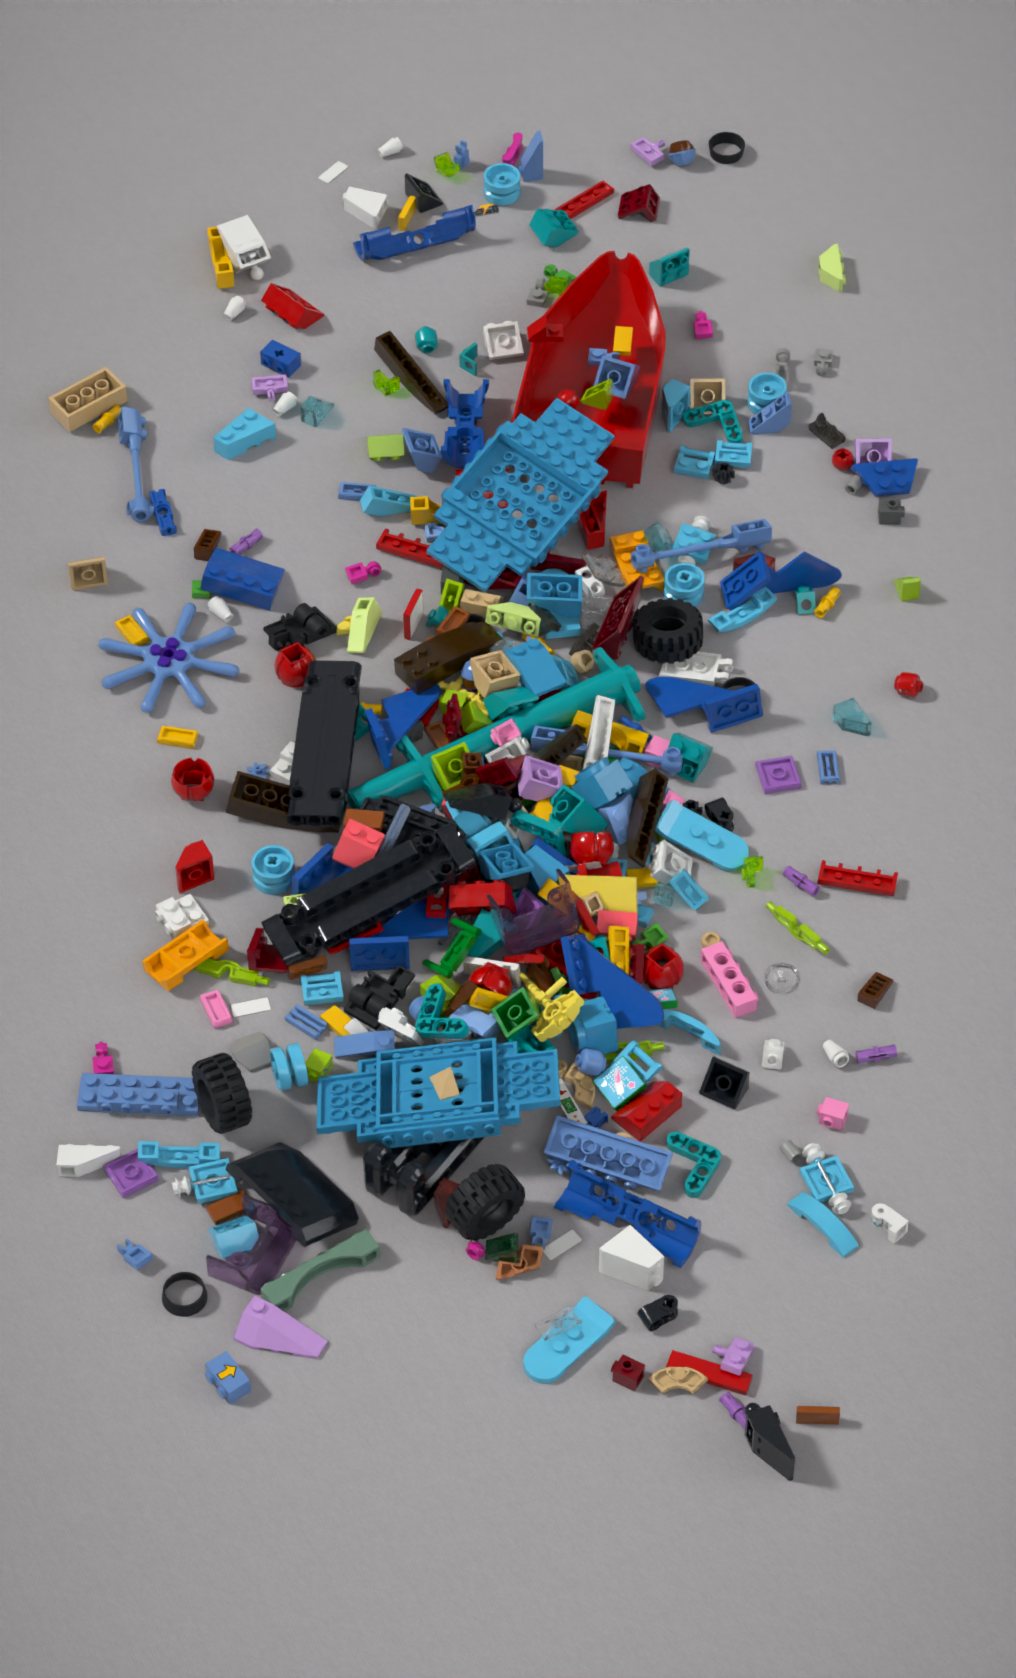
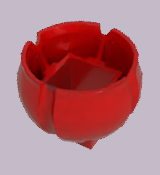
M297 642L279 651L274 663L275 673L278 679L282 681V684L289 687H302L307 677L308 665L311 661H315L316 658L308 648Z
M192 757L186 758L178 762L173 768L171 785L181 800L204 801V798L213 789L214 773L205 760L197 758L196 761H193ZM186 784H195L197 786L188 787Z
M580 832L572 835L570 852L578 864L600 862L602 866L612 857L614 851L612 834L598 832L595 835L594 832Z
M663 943L652 947L644 953V984L648 983L649 988L653 990L673 989L675 984H679L684 973V963L679 953ZM663 960L668 963L661 967L656 961Z
M487 962L486 965L474 970L469 977L473 983L482 989L509 996L512 993V981L509 976V970L493 963Z

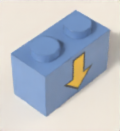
M227 1351L205 1364V1377L207 1381L217 1387L218 1395L222 1399L225 1398L229 1404L251 1392L250 1380Z

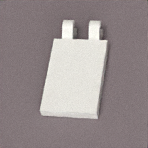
M698 651L690 659L686 658L683 662L677 661L674 664L664 662L659 677H673L714 686L716 682L723 686L729 680V673L733 671V660L729 658L722 659L721 654Z

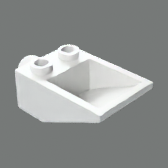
M246 215L217 225L216 227L235 273L251 268V278L256 281L261 280L264 272L258 266L267 263L271 256L263 238L249 216Z

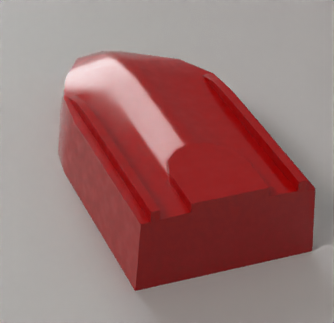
M607 251L574 279L544 314L546 315V324H562L563 342H532L511 423L514 422L520 413L536 422L562 390L571 389L575 391L579 398V404L575 410L615 435L613 442L596 461L597 464L608 470L607 476L600 484L604 485L605 481L626 483V488H633L634 484H640L659 401L665 357L666 331L654 291L640 260L629 252L624 259H619L615 251ZM615 327H633L631 356L619 355V360L640 366L636 383L627 399L612 395V400L606 410L582 404L580 401L586 390L594 386L599 366L588 365L590 348L607 349V353H612Z

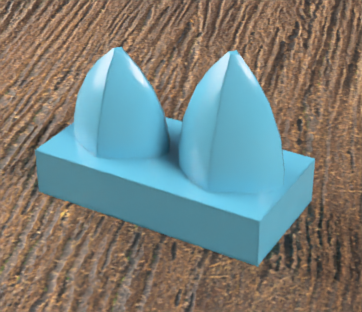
M685 869L669 880L673 888L694 911L709 900V896Z

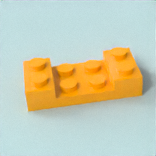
M645 530L611 536L610 549L625 587L639 576H643L642 589L656 587L663 592L665 587L664 577L660 568H657L656 563H654V566L648 567L647 572L640 573L633 568L631 562V553L636 551L637 545L646 544L650 546Z
M203 919L142 960L144 971L169 992L182 983L183 975L210 957L215 960L229 951L228 940L226 938L220 940L214 935Z

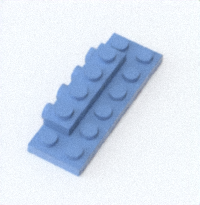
M82 1073L77 1109L78 1111H100L105 1113L122 1112L125 1114L198 1116L199 1103L192 1078Z
M557 1115L544 1150V1155L562 1160L567 1168H569L570 1160H574L577 1163H581L584 1170L596 1176L597 1174L605 1176V1180L611 1183H616L617 1180L624 1182V1186L629 1189L635 1190L636 1187L641 1188L642 1186L660 1192L673 1152Z

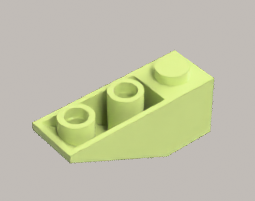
M374 597L358 598L353 608L347 648L348 653H364L383 613Z

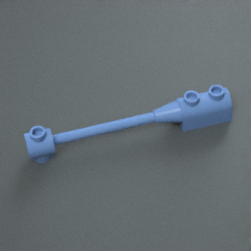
M121 407L118 416L120 444L128 445L132 454L136 496L132 501H128L126 514L131 515L136 522H145L154 513V506L149 505V501L142 494L139 461L141 442L146 439L147 430L142 429L145 426L146 418L141 417L138 409Z
M766 519L735 524L731 527V534L716 541L653 553L650 546L640 544L636 546V551L631 553V562L635 570L645 573L648 571V567L654 566L655 560L713 548H735L739 552H747L750 546H754L756 549H763L765 543H770L772 540V526Z
M535 726L531 736V751H539L566 730ZM582 743L571 755H584L587 744ZM676 747L667 748L663 753V757L609 749L608 751L609 757H624L630 760L661 764V770H666V773L671 776L681 772L683 754Z

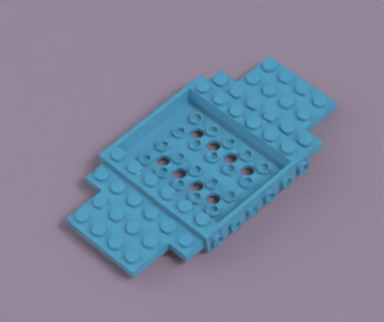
M558 398L552 402L536 422L522 413L513 423L507 420L504 425L501 424L497 428L496 434L493 437L488 438L485 447L477 451L474 460L465 465L463 472L460 476L457 475L454 478L452 485L443 491L441 495L442 506L436 511L434 518L444 524L446 528L429 546L426 553L484 593L506 567L522 577L530 566L536 567L539 562L542 563L546 559L547 553L556 547L559 538L564 537L570 525H574L578 521L580 513L582 511L585 512L590 506L591 500L599 496L601 492L600 483L607 476L608 470L597 464L596 461L613 442L615 435ZM507 466H513L515 468V472L507 473L505 471V468ZM526 475L530 480L527 483H522L519 478ZM537 485H541L544 487V491L537 493L534 488ZM486 491H491L494 496L491 499H486L483 494ZM550 495H557L559 500L557 502H550L548 498ZM506 501L508 506L502 509L498 507V503ZM518 510L522 512L523 516L521 518H514L512 513ZM534 520L537 522V526L530 528L527 526V522Z
M494 1037L377 1051L376 1058L358 1060V1073L318 1077L317 1133L319 1135L357 1130L358 1143L380 1141L391 1148L501 1135V1126L521 1124L520 1111L561 1106L558 1050L518 1053L517 1041L497 1043V1039ZM456 1063H461V1064H462L461 1067H458V1068H454V1067H453L454 1064H456ZM451 1067L454 1077H463L462 1079L455 1080L457 1087L463 1089V1091L458 1096L440 1101L429 1077ZM415 1068L422 1069L420 1072H413ZM414 1081H422L421 1084L413 1085ZM416 1093L422 1094L419 1098H413ZM457 1101L463 1102L462 1105L454 1106V1103ZM416 1106L423 1107L421 1110H413Z

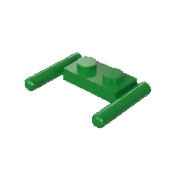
M456 917L451 919V924L463 930L459 932L441 959V965L428 959L423 961L424 967L449 979L453 977V971H457L469 951L473 948L478 940L476 937L482 933L481 929Z

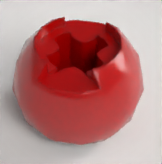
M571 389L562 390L557 397L573 409H576L579 404L577 393Z
M838 449L832 455V464L838 470H848L853 465L854 456L848 449Z

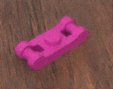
M521 133L513 134V143L511 147L507 148L506 154L502 156L503 163L515 165L523 149V135Z

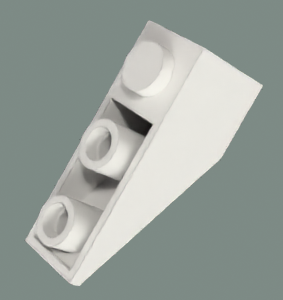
M91 1144L59 1145L56 1163L58 1176L80 1177L103 1168V1165L121 1157L120 1146H94Z

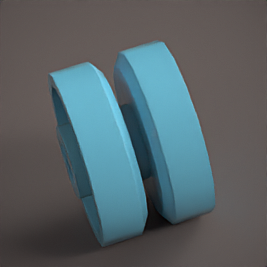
M498 163L488 167L484 172V196L486 200L492 204L502 206L517 201L520 197L519 170L507 163Z
M760 373L752 377L748 383L747 399L750 411L757 414L787 391L785 380L774 373Z
M679 563L671 566L666 571L664 578L665 599H681L685 603H691L692 606H698L704 596L705 577L703 571L690 563Z
M270 845L259 849L253 855L251 861L253 882L259 891L264 894L277 895L288 891L292 887V876L295 872L293 855L289 850L282 846Z
M298 1042L287 1045L286 1055L281 1047L270 1049L272 1072L280 1092L290 1090L292 1080L297 1087L308 1085L307 1069Z

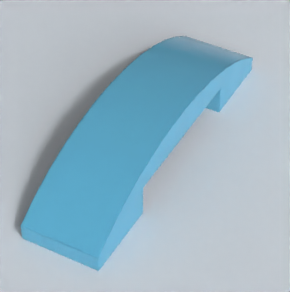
M764 587L752 595L751 600L726 614L723 611L710 617L708 622L719 633L735 630L759 617L776 602L777 597L767 587Z
M663 1009L664 1020L658 1026L668 1030L672 1024L701 1038L703 1048L720 1055V1042L707 1026L684 1013Z
M138 1141V1160L162 1167L189 1168V1166L220 1160V1143L200 1142L199 1147L159 1146V1141Z
M802 1192L787 1203V1206L800 1218L805 1217L830 1240L829 1245L843 1258L859 1246L845 1225L826 1206L812 1196Z

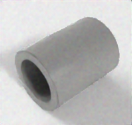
M853 475L845 486L847 493L851 495L856 494L863 484L860 476Z
M791 1140L786 1141L780 1147L782 1153L791 1163L801 1159L802 1153Z

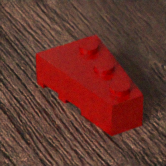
M607 490L601 491L596 499L593 498L588 509L580 513L579 519L576 522L587 550L605 546Z

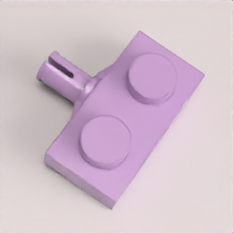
M642 137L631 143L630 149L650 166L664 160V154L659 150V148L665 146V142L662 139L652 143Z
M286 375L251 378L253 395L267 394L268 401L270 402L271 396L272 401L275 400L274 393L288 392Z
M735 1337L731 1346L727 1349L715 1344L712 1353L724 1356L720 1369L740 1376L754 1351L755 1343Z

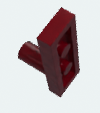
M549 550L546 559L542 563L539 562L536 567L533 566L532 569L539 571L560 569L568 575H575L576 570L587 566V560L550 554L551 550Z

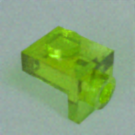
M448 152L434 157L437 173L451 177L460 171L459 164L451 161Z
M551 276L543 287L545 291L557 293L560 296L570 285L569 278Z
M380 369L373 372V385L385 397L400 389V378L398 376L388 379Z
M763 856L744 858L741 876L743 881L746 880L747 888L755 887V872L763 871Z

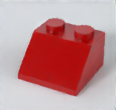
M200 840L185 846L175 866L179 894L215 880L213 857L204 841Z

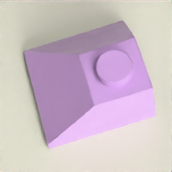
M892 438L854 439L855 464L892 461Z
M526 755L518 781L519 796L534 801L554 796L563 785L561 766Z

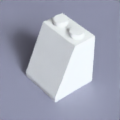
M631 1225L599 1248L600 1273L647 1291L662 1282L664 1256Z

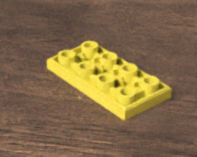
M559 876V885L568 892L573 890L580 898L597 891L605 908L603 910L638 913L637 877Z

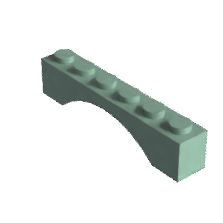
M367 1229L357 1232L344 1242L337 1243L328 1251L319 1253L310 1261L301 1263L294 1270L287 1271L276 1280L267 1282L260 1288L261 1299L272 1303L282 1311H286L293 1307L295 1299L311 1280L325 1272L338 1268L364 1267L380 1258V1246Z

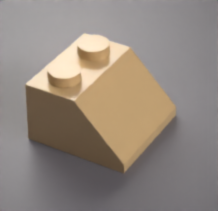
M105 557L67 562L72 590L108 584Z
M465 589L460 601V609L471 614L481 615L486 619L488 605L504 603L505 596Z
M502 650L470 659L475 687L484 699L492 693L517 687L521 674Z

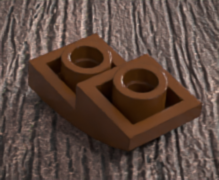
M462 753V779L467 775H474L479 784H483L475 773L477 767L483 766L481 753Z

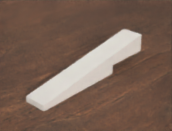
M600 695L596 696L583 769L604 757L608 758L615 706L614 699Z

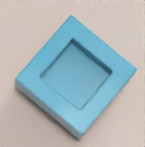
M638 904V925L646 928L654 914V909Z

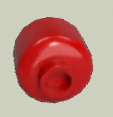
M902 672L896 677L894 688L899 695L913 698L919 692H922L923 681H921L920 676L916 673Z

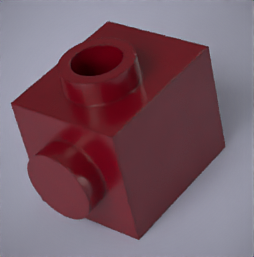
M623 1354L619 1361L616 1360L612 1365V1381L635 1392L645 1376V1364Z

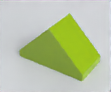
M610 378L587 389L580 402L606 410L612 400V379Z
M909 576L894 579V584L901 601L919 598L920 577Z
M446 578L439 606H443L449 612L454 606L460 608V601L464 593V583Z
M472 700L461 710L463 731L468 734L493 723Z

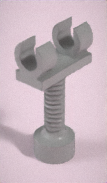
M780 348L776 352V360L778 361L776 374L782 377L787 384V362L790 359V351L786 348Z

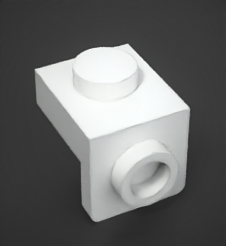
M778 1039L765 1040L762 1058L763 1068L779 1070L782 1068L785 1042H781Z

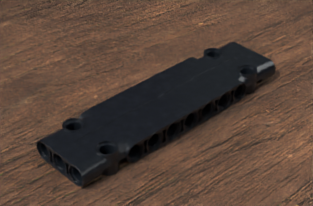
M315 660L311 661L308 665L307 677L305 678V692H302L290 775V800L287 822L292 826L337 827L342 824L343 811L346 806L345 795L348 794L359 712V686L362 666L356 661Z
M449 823L435 830L434 833L431 831L423 832L419 837V841L407 840L302 895L296 901L297 905L286 904L282 907L280 914L269 917L262 921L261 924L287 967L304 957H314L319 952V949L332 948L439 891L442 884L449 885L454 883L459 875L477 867V864L452 823Z

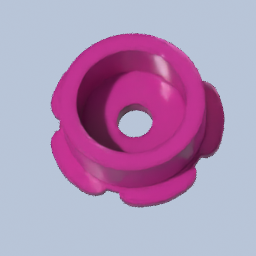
M470 1241L466 1248V1253L473 1260H478L485 1255V1248L478 1241Z

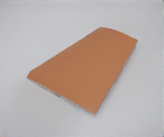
M502 1244L496 1280L540 1269L543 1247L524 1244L520 1247Z

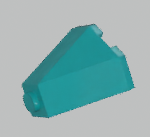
M565 784L551 798L552 814L549 816V821L558 825L562 831L570 833L594 832L597 835L598 832H602L608 825V822L584 798Z
M482 909L473 925L481 929L482 933L476 937L478 940L467 956L487 959L515 937L520 929L515 924Z

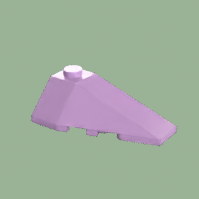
M255 1295L243 1311L234 1336L235 1341L251 1349L259 1350V1348L270 1349L275 1353L279 1351L290 1352L295 1356L314 1359L319 1357L328 1344L326 1339L272 1303Z

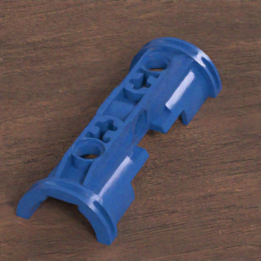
M473 205L442 213L443 219L436 220V224L416 231H406L391 235L390 227L362 233L359 235L361 240L353 242L355 251L360 260H365V258L382 260L458 240L464 233L474 231L476 228ZM414 237H419L421 243L417 244L414 241Z
M444 379L443 384L449 405L448 417L454 419L456 427H448V431H445V444L441 446V455L444 461L454 468L464 469L468 462L471 463L474 460L477 451L485 447L482 427L474 426L477 420H481L483 417V404L485 402V394L489 388V379H483L481 387L474 391V394H459V391L451 385L450 379Z
M570 1160L568 1167L571 1168L572 1174L567 1188L555 1203V1209L560 1211L566 1209L587 1220L594 1215L613 1225L617 1217L634 1224V1229L650 1242L663 1256L673 1260L672 1265L681 1268L686 1263L697 1243L701 1231V1220L695 1219L692 1216L687 1219L645 1198L642 1199L632 1193H627L626 1189L584 1170L581 1163ZM596 1185L603 1189L602 1196L595 1193L594 1187ZM614 1196H616V1197L618 1198V1200H619L618 1203L615 1202L616 1199L613 1198ZM653 1213L656 1219L652 1220V1216L649 1214ZM667 1220H672L675 1223L674 1230H670L667 1227Z

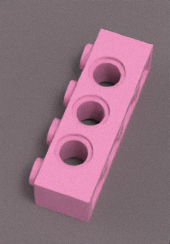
M722 941L702 948L700 961L733 1016L738 1018L756 1011L757 1002L759 1001L758 995L755 990L752 991L748 978L741 973L739 963L733 960L731 950L728 947L726 948Z

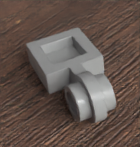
M544 278L537 279L535 289L531 288L527 298V305L544 307L548 297V291H546L548 281H545Z
M816 348L814 365L817 366L816 373L820 374V376L827 374L828 367L832 366L834 350Z

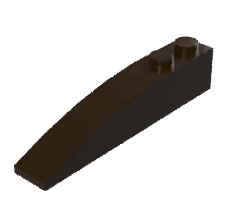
M391 331L376 337L375 352L416 399L434 414L449 408L446 399Z
M575 724L531 757L559 766L587 738ZM519 778L514 782L509 781L501 785L507 788L511 798H517L520 801L523 799V797L519 796Z
M653 769L640 776L629 817L628 857L642 868L645 867L669 781L657 769Z

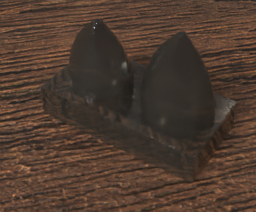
M820 413L816 421L809 424V430L831 449L845 442L846 436L835 425H831L827 421L824 413Z
M534 604L530 606V609L541 619L539 637L546 635L551 630L557 632L560 630L561 624L549 610Z
M594 622L572 645L569 655L572 656L575 652L582 650L591 652L592 648L589 644L594 645L600 626Z

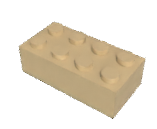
M107 367L48 397L50 413L69 432L108 412L114 405L120 406L128 401L126 386Z

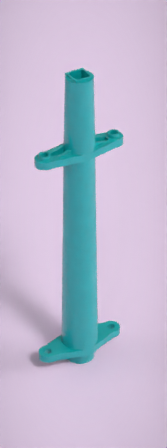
M596 648L592 651V654L601 671L600 674L426 755L421 756L407 735H405L395 746L399 752L403 753L407 763L348 790L347 801L352 809L359 810L366 797L380 799V796H389L398 799L423 789L430 796L435 808L441 811L443 810L441 804L444 797L443 791L435 778L431 762L432 755L465 742L470 753H481L483 761H488L485 755L500 747L499 744L493 742L490 736L492 734L491 730L496 726L513 718L521 732V737L526 738L530 743L535 726L563 729L572 725L578 710L593 715L597 695L614 699L615 706L621 704L636 722L645 719V712L635 693L641 690L638 675L631 665L627 664L620 667L606 654L603 648Z

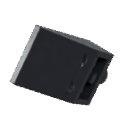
M483 783L445 792L446 800L451 808L485 815L494 821H499V819L506 820L508 810L514 813L516 810L522 809V802L519 799L511 798L506 787L496 784Z
M749 1403L745 1407V1437L752 1452L788 1481L793 1480L795 1456L779 1425L780 1418L778 1413L773 1412L770 1405L761 1408L757 1403Z

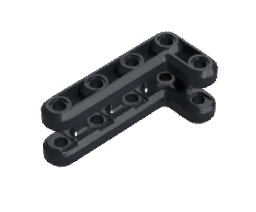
M457 1101L454 1103V1106L461 1105L462 1102ZM485 1137L446 1141L442 1146L438 1143L391 1148L380 1141L372 1143L363 1157L366 1190L378 1197L383 1196L391 1186H397L399 1210L408 1216H415L424 1209ZM422 1152L432 1157L425 1167L413 1161Z

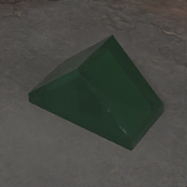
M515 1232L486 1240V1261L517 1263L518 1233Z

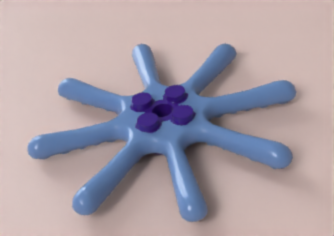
M187 603L182 610L174 634L170 637H162L156 631L146 612L142 608H136L133 610L132 615L152 643L148 646H137L110 638L101 639L98 646L102 650L144 658L141 664L106 676L102 680V686L106 689H111L146 672L155 674V678L141 704V710L145 713H150L154 709L164 680L168 677H175L179 680L196 708H202L205 706L206 700L186 675V671L189 668H196L235 677L239 674L240 670L234 664L194 657L193 654L200 649L234 637L235 630L231 626H226L196 641H183L182 638L196 612V606L192 603Z

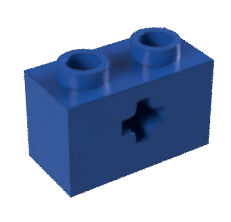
M271 340L260 351L262 365L287 377H290L301 366V353L275 340Z

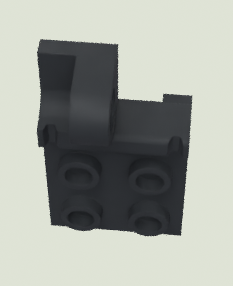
M302 603L296 607L293 615L289 613L286 614V617L282 615L281 620L264 626L263 631L269 636V645L275 651H279L285 647L288 641L292 645L297 642L304 646V643L308 645L336 633L337 627L316 606L310 607L307 603Z
M398 965L388 980L373 971H368L369 978L364 976V982L361 985L356 984L352 988L348 998L349 1002L343 1008L344 1012L377 1030L381 1025L378 1022V1015L381 1009L386 1007L392 1010L399 1001V998L403 999L405 997L406 989L415 977L414 973Z

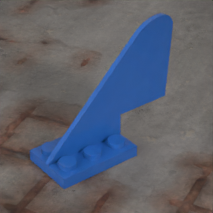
M759 551L722 579L720 585L726 608L731 611L764 587H767L773 594L790 592L798 589L800 586H809L812 589L822 588L840 580L842 574L840 569L805 551L777 572L767 565L765 554Z
M656 677L649 679L645 684L646 690L666 718L702 707L707 717L710 733L763 716L758 684L735 691L673 677Z
M438 684L419 695H416L412 690H408L382 699V705L388 715L387 719L380 720L378 714L375 715L372 708L364 710L372 743L384 769L391 768L390 760L393 759L391 750L439 699L441 690Z
M327 843L292 876L291 895L308 893L352 870V868L332 860L334 846Z
M449 894L447 897L446 918H426L427 898L402 910L382 926L384 931L369 938H349L351 971L396 969L398 965L405 969H410L409 939L448 938Z
M585 934L561 937L570 991L575 990L579 995L600 991L601 997H604L607 1006L610 1008V1013H613L616 1019L617 1029L654 1026L663 1022L664 1011L659 1000L592 947Z

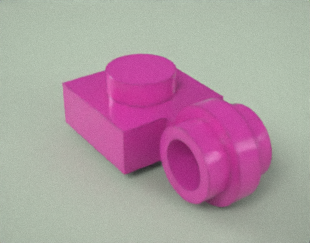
M699 311V313H695V339L713 338L711 320H707L706 312Z
M372 561L364 567L361 562L346 567L345 572L351 585L368 580V574L373 577L378 576L381 573V566L379 563Z
M100 1041L99 1044H95L96 1056L100 1057H92L94 1074H114L112 1055L104 1056L108 1055L107 1043Z

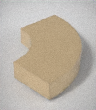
M573 1061L564 1076V1080L570 1083L574 1089L573 1099L575 1103L591 1110L595 1101L594 1083L591 1075L580 1073L578 1066Z
M667 1367L648 1377V1380L662 1394L673 1389L687 1390L694 1394L708 1381V1378L699 1371L689 1367Z

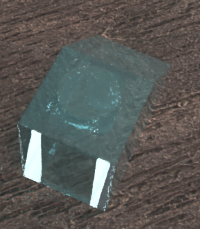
M309 396L300 406L301 422L317 427L334 407V403L320 397Z
M659 521L644 530L653 553L672 549L674 543L671 536Z
M854 698L834 705L832 719L841 730L870 736L872 723Z

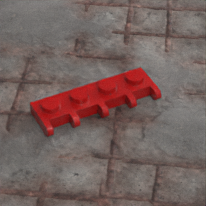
M385 528L376 543L377 550L439 568L444 566L426 553L429 545L420 543V538L412 541L404 538L403 533H400L398 536L389 534V529Z
M822 860L817 884L894 896L898 872H894L893 876L881 874L880 869H877V873L862 871V866H858L857 870L843 868V863H839L838 867L827 866L826 861Z

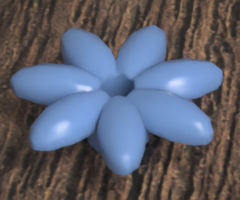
M254 762V768L247 767V770L250 772L248 774L267 779L265 774H269L270 770L265 769L266 763L260 766L257 762Z
M552 1157L546 1159L552 1164L550 1169L558 1171L560 1175H562L563 1171L566 1173L570 1172L562 1160Z

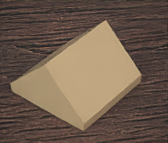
M725 378L690 379V409L725 400ZM706 411L704 414H713V412Z

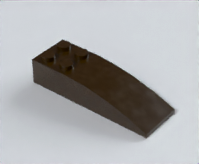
M485 621L458 627L439 634L394 659L395 675L416 695H419L462 670L464 664L471 658L494 652L506 645L507 641Z
M237 771L225 813L288 829L339 833L340 826L290 825L287 822L290 785Z

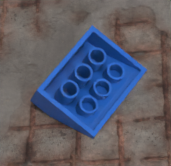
M215 548L203 573L200 589L270 611L285 569Z

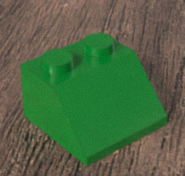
M521 987L491 1009L507 1039H510L539 1018L542 1011L535 997L524 987Z

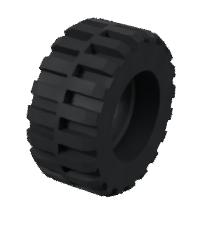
M661 598L655 602L650 601L647 605H643L633 618V642L635 648L644 658L648 657L650 661H658L661 664H664V662L674 664L677 661L683 662L686 658L690 659L693 654L700 650L703 644V617L695 606H692L689 602L685 603L681 599L673 600V598L663 600Z
M219 1053L196 1061L192 1067L194 1090L201 1111L205 1115L207 1123L214 1129V1132L224 1134L248 1125L253 1116L251 1114L253 1112L251 1099L249 1098L248 1088L245 1085L241 1071L237 1067L236 1062L232 1060V1057L226 1053Z
M490 1164L470 1174L467 1179H464L453 1190V1194L448 1197V1202H446L445 1214L463 1238L471 1241L485 1239L487 1236L493 1235L497 1230L505 1227V1224L510 1222L513 1216L520 1211V1207L523 1206L525 1199V1189L508 1167L501 1164Z

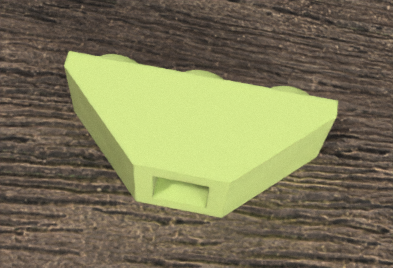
M834 244L819 256V277L821 282L838 292H842L843 285L846 284V276L842 274L844 273V263H841L842 251H839L838 244Z
M508 602L488 605L485 622L538 637L541 619L530 607Z

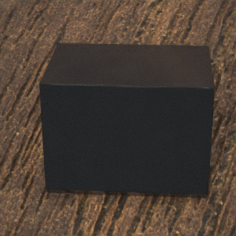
M408 173L405 174V194L408 198L410 196L416 197V208L420 213L443 205L442 200L427 182Z
M713 1056L699 1094L732 1109H736L749 1089L750 1072Z

